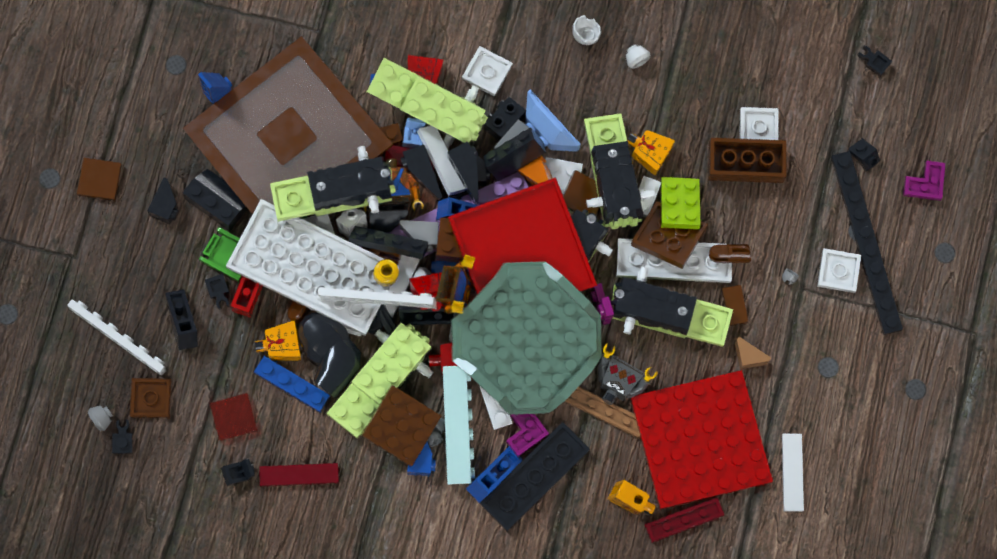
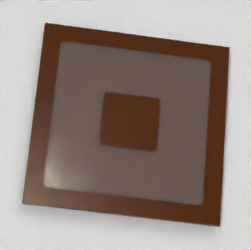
M302 36L183 127V130L252 215L261 199L274 205L270 183L308 176L307 172L309 171L315 172L319 169L325 170L328 167L335 168L338 165L358 162L359 152L357 148L360 146L366 147L369 159L379 157L393 146L392 142Z

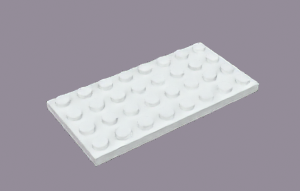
M262 199L259 201L226 265L227 269L365 336L381 304L322 300L318 296V288H325V285L337 287L336 289L353 287L356 291H363L364 288H368L382 293V290H389L390 286L385 287L377 284L373 277L374 267L379 261L384 260L383 258L299 217L277 221L275 206Z

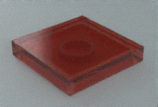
M248 393L210 403L219 441L258 431Z

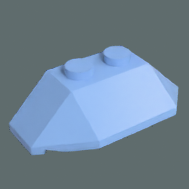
M530 89L527 92L526 126L531 127L543 141L544 147L547 146L550 150L577 152L580 149V142Z

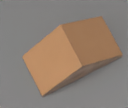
M738 337L734 343L740 370L767 365L771 357L741 337Z

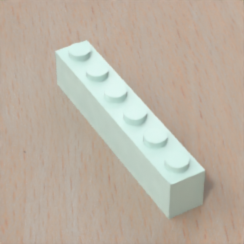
M443 366L448 484L471 483V479H475L474 467H470V460H474V448H470L469 440H473V428H469V420H472V409H468V401H472L471 389H467V381H471V377L458 366Z

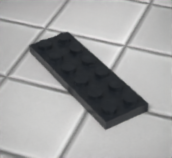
M562 422L480 502V505L508 532L590 451V448Z

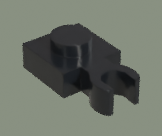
M864 46L863 50L867 54L863 55L859 52L858 57L862 60H867L866 67L881 77L891 65L892 60L877 50L874 54L868 46Z
M223 274L205 279L210 298H217V308L221 310L219 304L222 301L226 302L227 307H229V301L224 297L229 291Z
M117 420L116 427L118 433H113L112 453L133 454V434L127 433L130 423L126 420V426L122 428L120 427V421Z

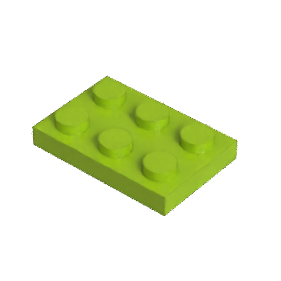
M661 178V228L700 229L699 179Z

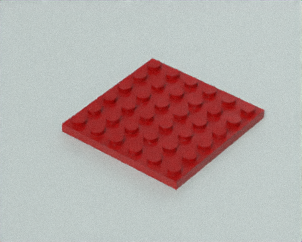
M742 370L638 394L630 399L660 510L773 482Z

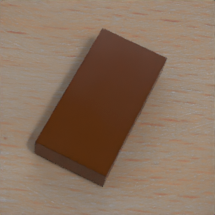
M741 285L722 288L725 307L733 309L729 326L748 323Z

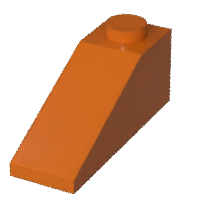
M542 156L517 170L532 185L552 179L550 169L546 166V160Z

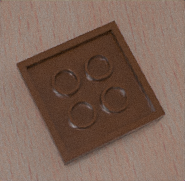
M656 201L631 241V246L683 269L705 233L708 224L700 221V229L661 228V203Z
M391 385L361 436L411 467L436 427L441 415Z

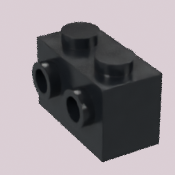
M508 97L506 100L502 99L497 105L495 113H490L485 122L484 130L498 141L503 138L518 119L522 121L526 116V110L511 97Z

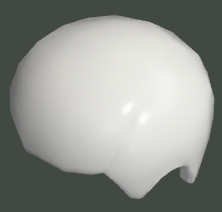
M585 15L576 18L573 23V37L575 40L584 45H591L598 41L601 29L595 19H587Z

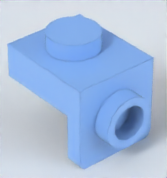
M407 118L402 147L415 148L422 146V141L417 131L419 128L425 127V122L417 118Z

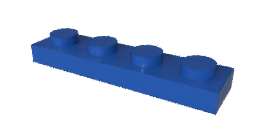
M266 356L262 358L254 371V374L319 413L330 398V395Z

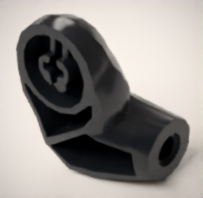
M313 312L305 316L300 322L297 330L298 341L309 362L318 367L313 381L336 398L358 372L361 362V351L350 339L347 329L342 324L318 312Z

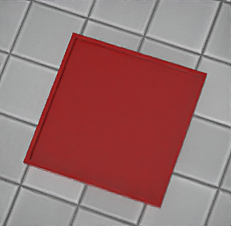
M556 177L447 217L463 259L465 255L475 257L472 269L467 268L477 295L492 280L503 263L547 262L580 292L597 286Z

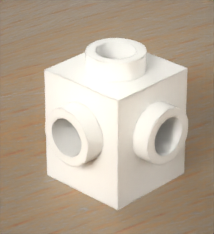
M361 209L346 210L336 219L339 232L348 238L355 226L368 227L367 215Z

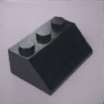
M209 169L196 176L182 192L185 200L228 231L232 230L248 209L226 181Z

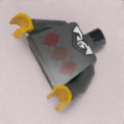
M605 344L603 348L604 354H602L597 367L598 380L602 383L600 388L606 391L602 400L612 405L616 398L624 401L626 398L631 399L638 394H642L650 384V379L655 378L658 372H655L654 376L649 375V370L652 367L647 368L645 373L614 356L615 346L613 351L608 352L606 350L607 344Z

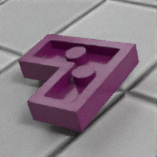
M926 161L924 178L906 176L903 196L941 201L945 163Z
M599 283L592 288L590 296L592 302H596V310L601 315L603 326L610 324L614 313L609 296L605 297L602 284Z
M535 414L510 415L520 428V431L507 439L506 443L517 457L549 435V432Z

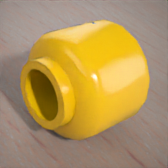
M384 259L379 261L374 267L373 277L377 284L388 287L393 285L398 279L399 269L395 262Z

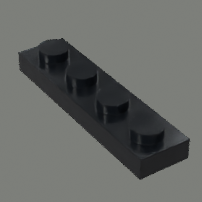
M355 226L349 236V242L358 246L422 260L428 249V241Z

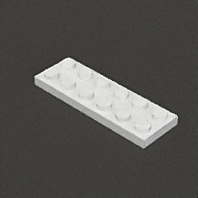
M618 238L616 277L637 278L638 272L643 266L648 268L647 279L731 283L732 263H715L709 258L710 248L714 245L723 244L698 243L684 268L681 269L632 247L631 241L633 239Z

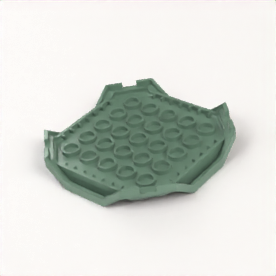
M547 262L503 263L492 280L463 309V314L458 313L451 319L452 362L481 386L508 415L552 412L588 377L602 356L600 313L571 282Z

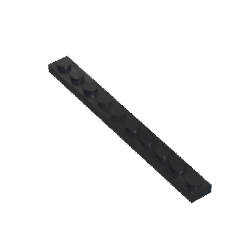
M847 151L832 155V164L858 252L861 255V262L882 333L887 335L903 330L851 153Z

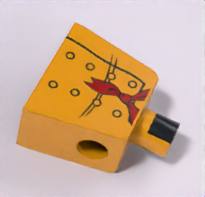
M649 130L645 131L642 138L631 133L627 140L631 146L635 147L632 157L655 176L675 142L673 139Z
M295 321L266 329V340L255 341L256 352L268 351V356L271 360H301Z
M626 480L616 482L607 498L610 502L633 514L644 512L651 516L656 507L648 502L649 494Z

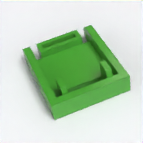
M218 227L216 231L222 237L215 233L213 234L202 252L209 259L200 256L199 261L239 283L242 275L227 269L226 265L240 238Z

